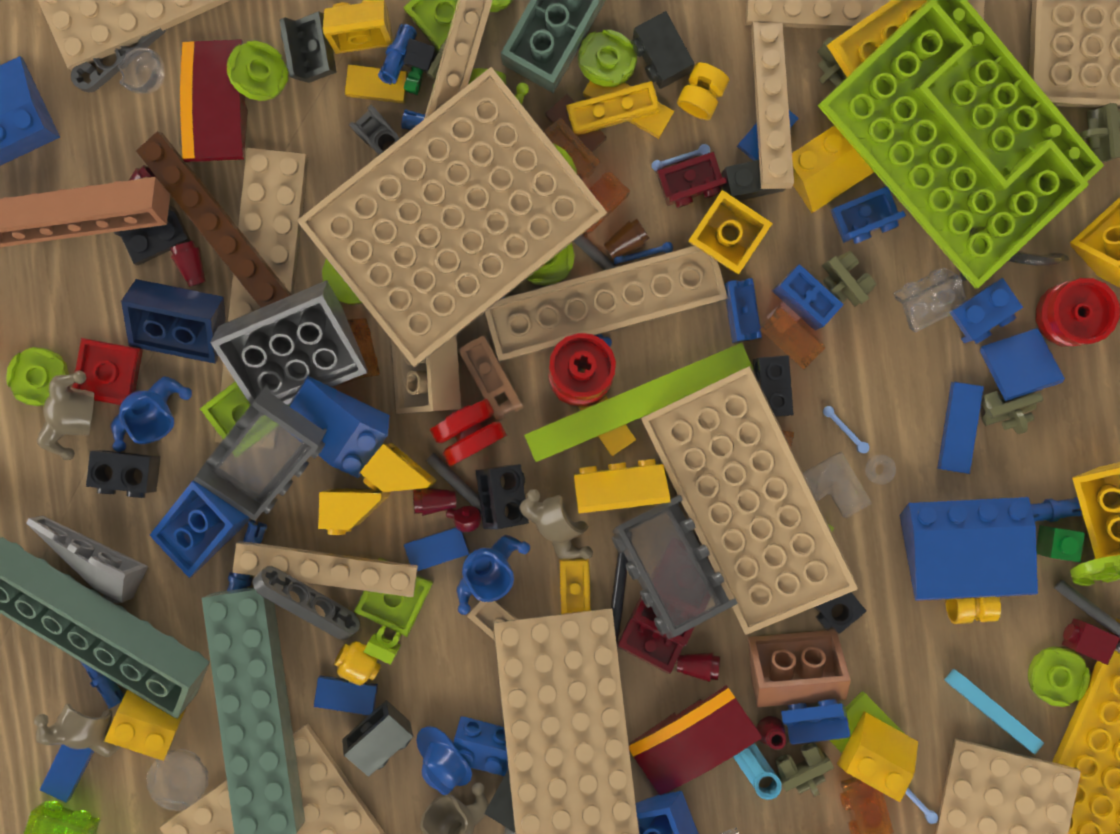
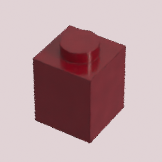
M1073 618L1072 622L1064 630L1062 645L1108 665L1120 638L1091 624Z

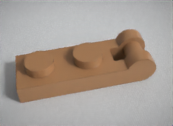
M484 335L458 349L484 399L487 398L495 411L493 415L497 422L505 419V415L515 410V412H518L524 408ZM505 392L509 400L499 405L495 397Z

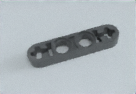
M160 28L147 34L145 37L142 36L134 47L120 46L121 49L116 48L114 52L117 59L112 66H104L103 58H93L94 62L91 64L85 62L74 67L71 72L73 84L88 93L98 90L163 35L166 30L162 31ZM96 63L104 72L99 73L92 65ZM84 72L90 74L89 77L92 81L88 84L83 81L82 74Z
M273 566L263 568L253 579L254 589L262 597L337 639L347 640L360 628L359 619L351 610ZM290 591L295 592L299 596L300 602H296L291 598ZM315 605L320 606L324 610L325 617L317 613Z

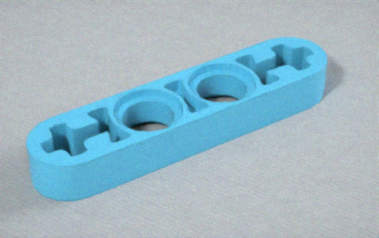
M952 669L944 679L951 687L1034 755L1044 745L1043 741L957 670Z

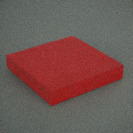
M81 338L75 372L81 370L86 374L87 378L82 384L73 383L72 387L93 392L95 401L121 405L128 395L136 391L143 349Z

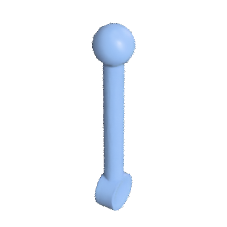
M702 144L698 150L664 161L655 160L652 162L651 167L657 172V170L662 169L664 166L698 155L710 153V147L707 144Z
M832 406L824 407V416L830 417L857 445L856 449L859 453H867L869 451V444L861 442L837 417Z
M907 788L906 795L925 814V819L930 824L937 823L938 815L934 811L928 810L915 794Z

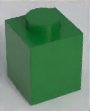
M1039 525L1036 545L1037 554L1054 559L1081 562L1085 533Z

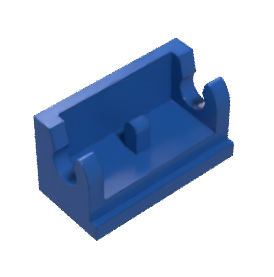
M800 264L786 275L787 277L772 290L775 295L815 331L824 327L844 305Z
M753 278L738 282L737 280L728 281L724 286L728 297L725 301L732 343L762 339Z

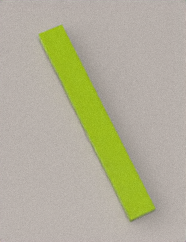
M739 343L527 433L524 437L536 463L651 414L749 366L752 367L743 344Z

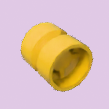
M696 63L688 78L690 85L684 86L677 100V105L694 117L710 120L719 103L716 98L722 97L730 81L729 77L723 71L710 64Z
M1000 597L945 599L947 615L953 624L972 623L974 619L981 622H996L1000 618Z

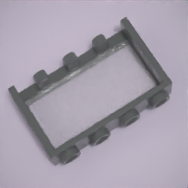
M266 385L210 455L194 478V481L255 521L262 512L268 514L278 500L275 498L277 494L283 496L293 483L291 478L294 475L298 478L302 475L309 464L306 460L310 456L315 459L325 446L322 439L327 429L324 428L322 430L272 395Z
M681 495L671 499L670 503H663L617 526L613 530L614 536H612L616 549L619 553L624 552L628 563H626L628 573L633 580L637 579L643 589L640 591L643 602L648 608L652 607L657 616L654 622L661 635L666 634L668 639L674 638L738 604L735 598L728 599L721 586L724 583L723 576L720 572L714 573L707 559V556L710 555L706 545L700 546L692 531L696 528L693 520L685 518L679 506V503L683 500Z

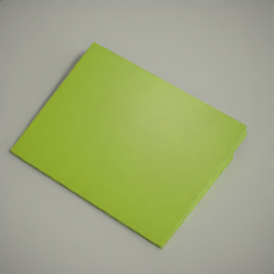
M927 0L817 105L975 289L984 284L1089 185L1087 181L1104 166L968 0Z

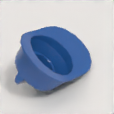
M431 726L422 728L417 734L416 741L418 750L423 757L421 773L425 782L444 796L449 794L455 786L467 785L472 779L471 767L461 756L450 738L438 728Z

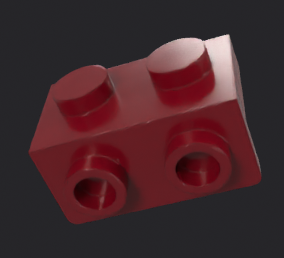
M714 152L657 170L656 172L667 206L675 204L676 208L693 203L692 198L702 194L705 199L720 194V188L727 184L726 177L722 178Z

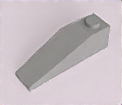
M45 516L28 519L26 524L94 590L104 594L103 598L112 603L119 604L134 597L147 571V565Z

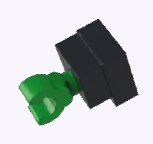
M409 39L403 63L412 69L405 81L404 89L406 92L418 95L423 77L422 74L423 72H428L439 51L434 46Z

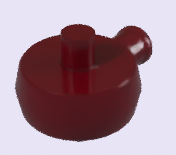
M463 506L457 511L453 509L446 511V517L452 518L456 528L462 532L474 531L481 524V514L473 506Z

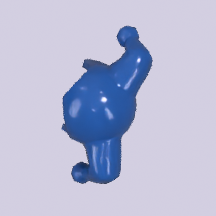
M165 376L160 378L148 391H136L128 395L121 403L119 414L110 424L114 438L113 450L122 452L126 449V443L123 441L126 432L133 442L138 444H149L165 437L175 424L174 417L167 405V400L172 393H178L181 399L188 400L192 397V390L183 387L175 379Z
M504 535L491 548H480L467 556L462 567L463 578L456 589L460 603L458 612L461 615H466L470 612L471 607L468 601L472 594L477 600L482 602H493L501 599L510 591L514 582V574L508 563V558L515 550L524 555L529 553V543L521 542L510 535Z

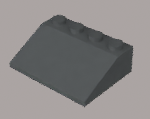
M327 280L218 326L210 342L250 404H252L266 385L272 395L289 405L307 376L333 387L363 375L368 371L342 305Z

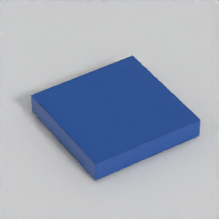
M1038 328L984 345L980 349V353L1005 402L1061 384L1065 380Z

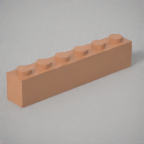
M144 177L137 180L116 181L109 184L88 185L80 188L60 189L17 197H4L0 199V247L167 225L170 193L156 177Z

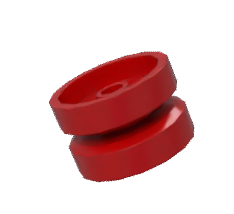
M1079 278L1053 286L1040 297L1036 307V323L1040 333L1049 342L1061 347L1088 345L1104 340L1115 330L1120 318V304L1115 292L1106 283L1094 278Z
M577 333L565 337L555 346L550 355L548 380L554 394L559 400L570 406L586 407L599 402L606 396L615 376L616 361L613 351L604 340L593 334ZM578 369H584L585 373L578 372Z
M487 398L472 406L467 405L445 417L446 420L430 429L436 443H445L456 438L457 442L445 448L442 453L449 467L508 436L501 422H493L483 428L480 425L491 418L495 412Z

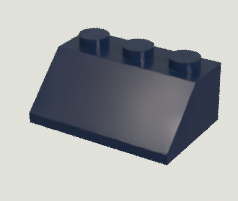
M135 279L121 300L128 345L130 347L216 364L218 354L210 342L217 327L225 324L226 321L224 297Z

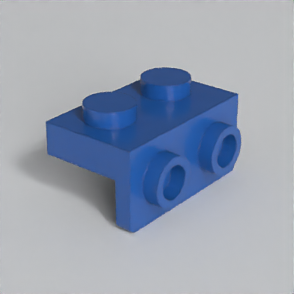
M887 186L830 210L843 243L853 239L854 244L871 238L870 232L879 228L884 233L898 227V220L906 216L904 210L898 212Z
M1001 278L949 313L965 335L961 338L963 343L974 340L977 344L991 336L990 329L996 325H999L1001 328L1017 318L1014 313L1022 309L1023 306L1004 278Z
M836 699L818 701L819 706L807 708L806 703L788 705L789 710L781 711L783 724L788 727L790 743L795 745L849 738L850 730L846 707L842 703L837 704Z
M461 716L453 742L461 756L468 762L471 768L505 776L508 771L504 727Z

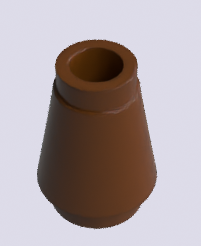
M638 219L632 222L629 220L604 246L614 259L617 256L644 246V242L650 238Z

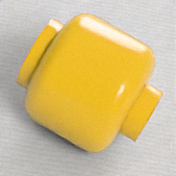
M353 641L349 645L345 643L334 661V665L337 666V674L341 678L361 686L368 679L372 681L375 679L381 664L377 663V658L364 653L366 645Z

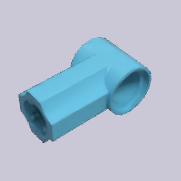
M755 743L733 756L761 798L772 800L780 794L782 789L781 781ZM763 777H772V783L768 787L762 788L759 786V782Z

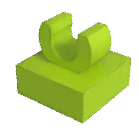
M382 625L377 634L374 633L368 641L364 653L391 665L401 647L398 644L401 633L397 631L393 639L389 640L384 636L387 626Z

